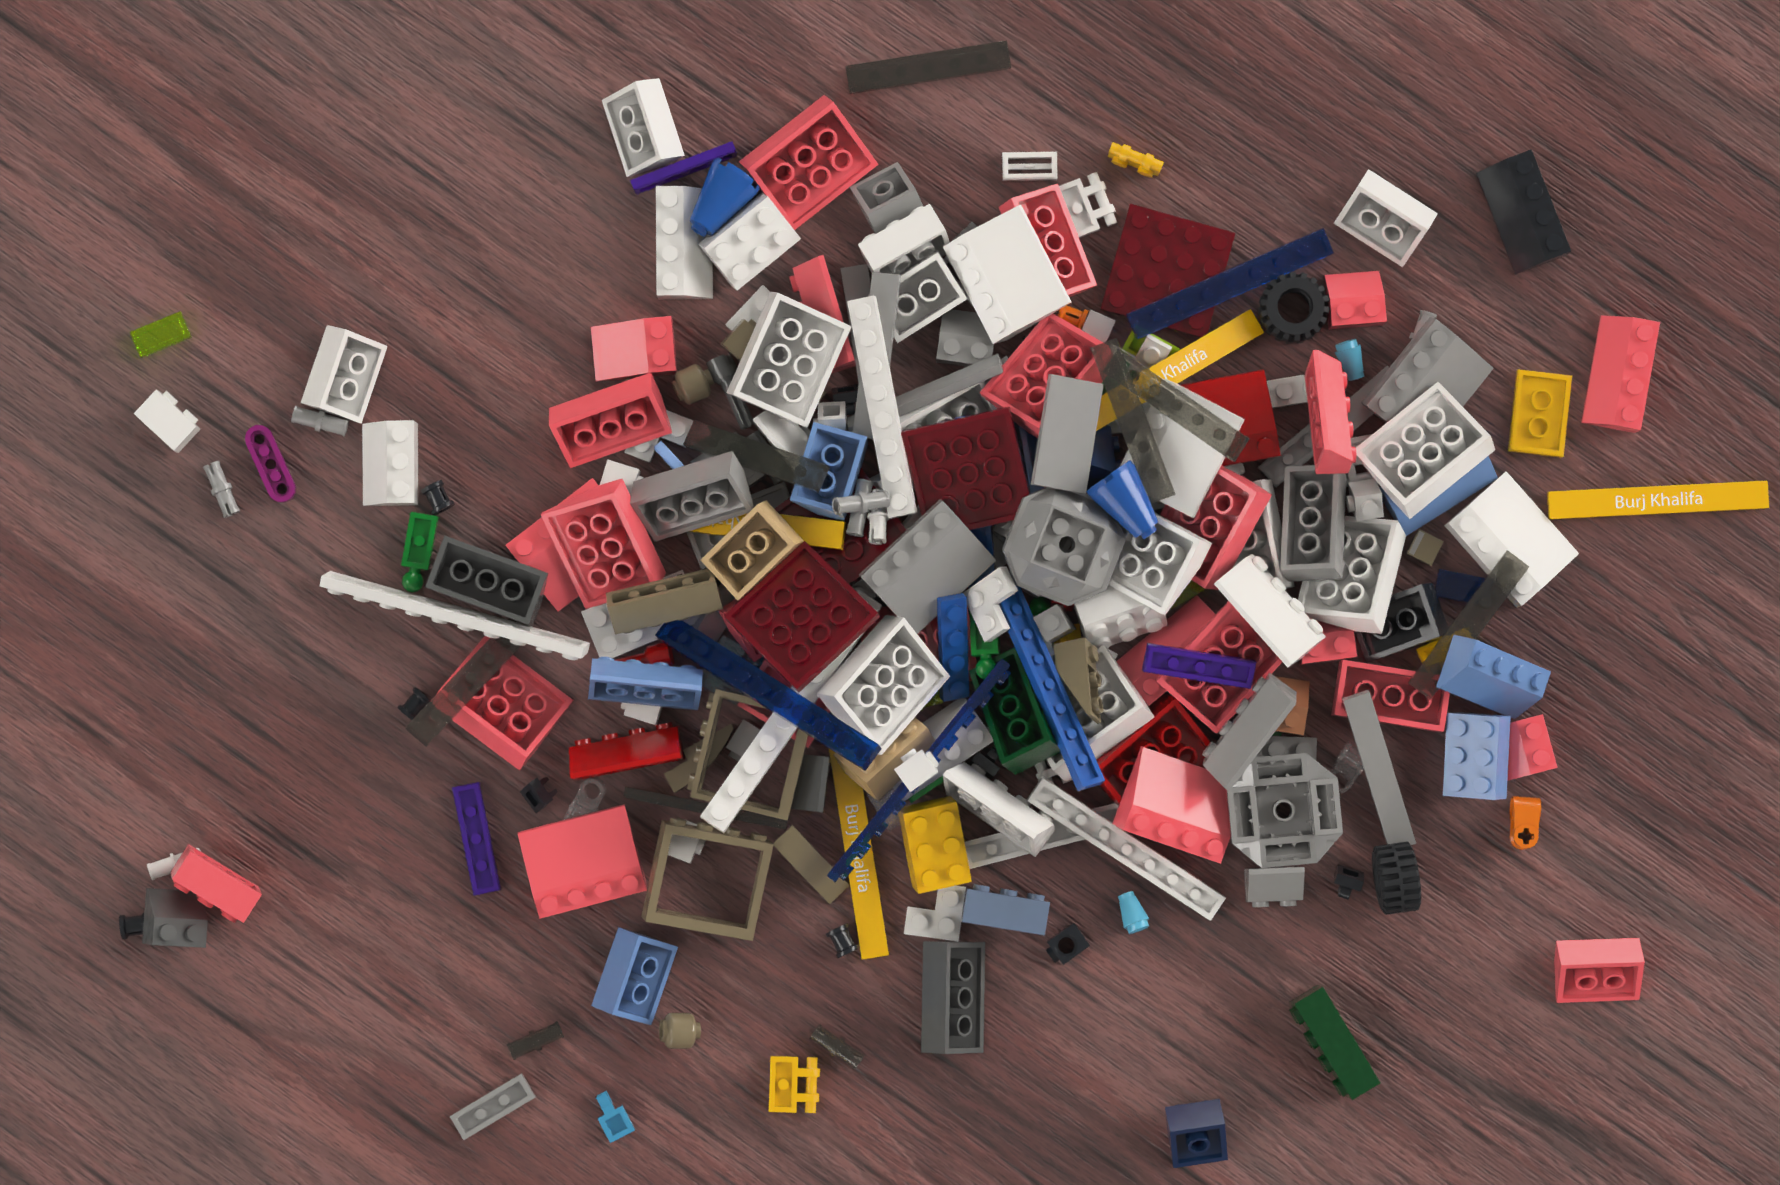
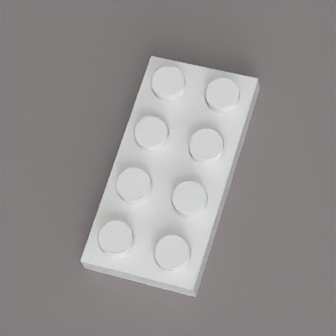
M678 571L663 579L683 575L684 571ZM607 603L581 611L599 657L610 658L618 657L693 626L700 616L696 615L682 621L675 620L663 623L657 627H646L631 633L615 635Z

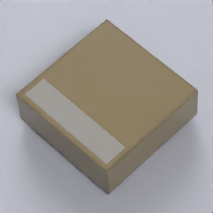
M1418 529L1406 554L1428 566H1432L1444 541Z

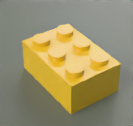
M951 796L898 807L909 873L914 890L920 894L972 882L957 802Z

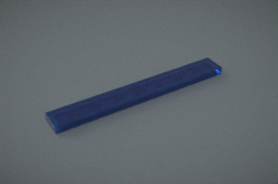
M1321 228L1131 311L1126 315L1136 339H1140L1268 283L1282 274L1286 275L1334 254L1324 228Z

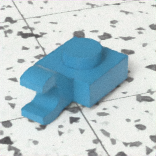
M607 1090L597 1095L596 1099L604 1112L597 1119L610 1143L635 1131L623 1105L615 1108Z

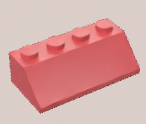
M1058 183L1013 197L998 207L1000 213L1003 214L1018 205L1022 206L1069 297L1097 286Z
M824 255L792 268L794 275L789 276L793 292L799 291L802 300L800 303L843 322ZM848 336L832 373L855 367V359Z
M1600 316L1581 423L1632 433L1641 430L1660 322L1635 317Z
M1313 350L1304 377L1315 473H1349L1352 463L1356 462V448L1351 446L1350 440L1353 437L1352 421L1348 422L1347 413H1350V398L1345 397L1344 390L1347 388V373L1342 372L1340 361L1319 350Z
M651 372L549 408V427L570 468L672 433L662 395Z
M1197 595L1167 619V626L1162 627L1157 632L1150 633L1116 661L1148 706L1167 692V690L1156 681L1160 674L1142 671L1147 643L1185 649L1216 615Z

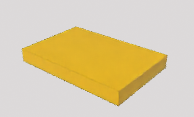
M1520 369L1516 371L1508 452L1564 457L1572 384L1571 375Z

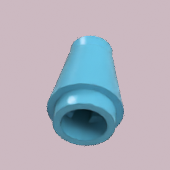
M1356 339L1336 344L1337 351L1334 353L1341 362L1344 372L1347 373L1348 380L1352 381L1364 377L1361 344H1358Z
M1130 891L1118 896L1124 929L1127 928L1128 933L1133 934L1148 928L1149 917L1134 892Z

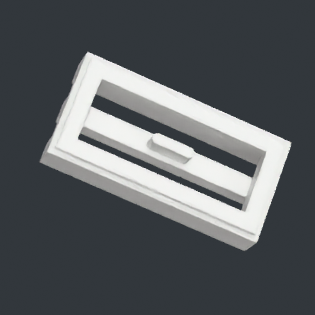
M1002 152L1003 181L1057 180V152ZM1008 159H1052V163L1008 164ZM1008 170H1052V173L1008 174Z

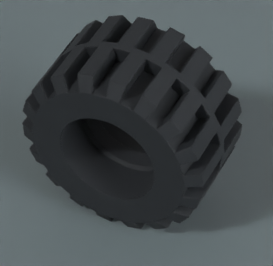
M1290 272L1287 275L1282 274L1268 284L1258 303V315L1261 317V325L1265 326L1267 329L1265 332L1269 336L1272 334L1275 340L1279 342L1281 340L1286 341L1285 344H1292L1293 342L1298 344L1311 339L1320 331L1329 313L1328 295L1325 296L1324 287L1316 283L1318 280L1314 277L1312 279L1307 277L1305 273L1296 274V272ZM1296 293L1305 298L1309 305V315L1303 322L1290 323L1281 317L1278 311V302L1283 295Z
M1407 841L1374 846L1372 852L1373 878L1378 903L1383 913L1388 915L1419 910L1421 905V884L1416 856L1410 843Z

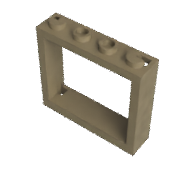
M718 687L715 693L710 692L706 709H711L709 719H703L700 736H704L702 747L697 746L693 760L694 763H698L696 774H690L687 789L692 790L690 797L710 802L717 793L702 789L723 698L770 710H775L780 702ZM814 710L808 712L798 727L780 806L776 807L747 800L741 810L783 820L789 819Z
M670 818V821L662 820L641 916L644 921L753 941L774 844L769 839H766L767 835L757 832H751V835L748 836L740 834L738 829L728 827L722 833L719 830L713 829V826L708 823L697 822V826L686 824L687 820L681 818ZM672 834L761 850L745 924L657 908Z

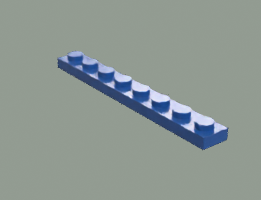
M1016 586L1018 591L999 604L1010 627L1007 631L1077 791L1101 785L1105 781L1104 776L1039 628L1033 619L1034 617L1021 587Z

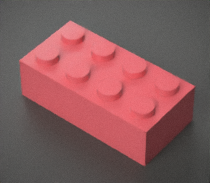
M1341 660L1339 661L1331 715L1348 718L1342 698L1369 690L1379 723L1440 733L1445 730L1450 693L1436 687L1440 677L1437 674Z

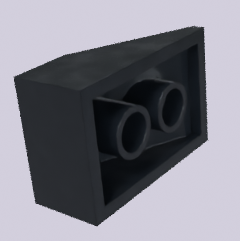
M1433 583L1421 584L1391 595L1382 634L1355 631L1366 663L1451 635Z

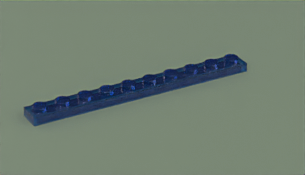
M683 620L666 622L655 634L660 641L862 770L866 771L881 751L880 745Z
M1002 658L927 750V752L930 751L938 763L941 759L937 756L943 748L949 751L959 739L955 735L959 728L962 726L967 729L976 716L972 712L978 705L984 707L992 698L993 694L990 692L992 687L996 683L1001 686L1011 674L1007 670L1010 664ZM903 781L827 874L831 880L836 882L840 878L844 881L854 869L850 864L857 856L862 859L871 848L868 841L875 834L879 838L889 824L885 820L889 815L893 813L896 816L905 806L906 802L902 799L909 790ZM920 786L914 789L911 793L914 794Z

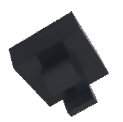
M859 384L832 388L834 402L845 401L846 416L855 414L853 402H857Z
M992 747L986 756L978 752L970 762L971 765L976 764L986 772L985 776L990 780L1000 769L994 764L999 757L996 748Z
M544 777L540 781L538 778H535L520 791L535 813L544 809L558 792L557 789L551 792L545 789L543 785L549 780L548 777Z
M1338 864L1334 873V883L1339 885L1338 897L1348 900L1352 889L1361 892L1364 884V872Z

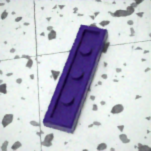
M733 141L630 181L635 194L638 195L654 189L656 186L667 184L711 166L715 158L722 159L721 162L735 158L737 152Z
M1147 643L1142 671L1251 689L1257 662L1251 659Z
M480 782L452 787L473 896L501 890Z

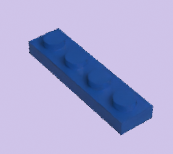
M963 593L938 597L939 662L950 675L949 679L940 688V698L945 702L969 697L967 597Z

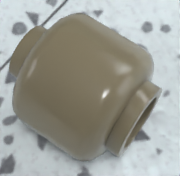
M697 364L677 371L674 376L675 380L671 382L680 402L684 400L689 405L709 397L711 394L710 386L714 384L709 370L703 371Z
M668 1013L664 1020H660V1041L664 1042L670 1049H689L694 1045L696 1039H700V1022H696L691 1013Z

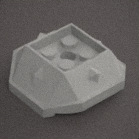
M1045 487L1022 498L1002 551L1016 586L1070 606L1106 591L1126 537L1119 523L1093 501L1088 494ZM1065 536L1071 540V548L1067 552L1061 551L1059 547L1061 538Z
M1307 753L1255 757L1231 790L1228 791L1226 789L1231 843L1260 868L1318 863L1334 842L1343 834L1338 778ZM1281 802L1287 803L1290 807V813L1286 818H1280L1276 814V807Z

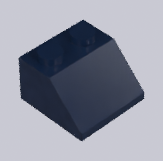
M1109 425L1096 431L1087 490L1110 475L1121 465V459L1116 460L1115 453L1120 452L1118 436H1112L1111 426Z
M1220 1099L1165 1107L1173 1168L1228 1160L1225 1121Z

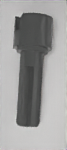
M723 354L708 361L706 365L715 384L717 383L722 386L740 428L744 430L752 427L754 422L746 402L726 393L737 369L732 354Z

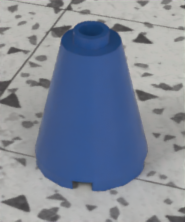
M715 158L711 163L690 218V222L693 224L692 230L703 237L706 234L712 236L755 197L760 190L759 185L756 187L751 185L754 180L740 168L729 162L726 166L719 164L722 160L720 158Z
M1131 460L1086 491L1093 501L1135 538L1141 535L1145 539L1157 531L1154 525L1158 523V519L1135 464Z

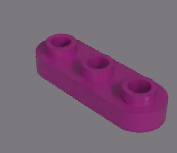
M263 425L252 426L246 432L245 443L266 490L273 500L279 503L288 502L296 494V485L273 433ZM258 435H264L265 441L263 444L259 445L256 443ZM271 459L276 461L274 469L267 468V462ZM282 484L287 486V491L284 494L278 492V487Z

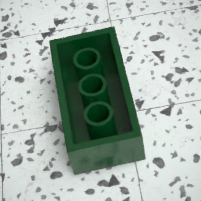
M1014 647L992 659L998 668L996 675L992 679H981L976 674L975 668L969 670L1001 764L1016 775L1060 753V749Z
M1316 985L1289 1001L1292 1006L1289 1009L1291 1016L1297 1024H1303L1306 1032L1303 1035L1311 1048H1317L1321 1056L1317 1057L1325 1072H1332L1335 1080L1331 1082L1340 1096H1346L1354 1100L1381 1083L1323 986Z

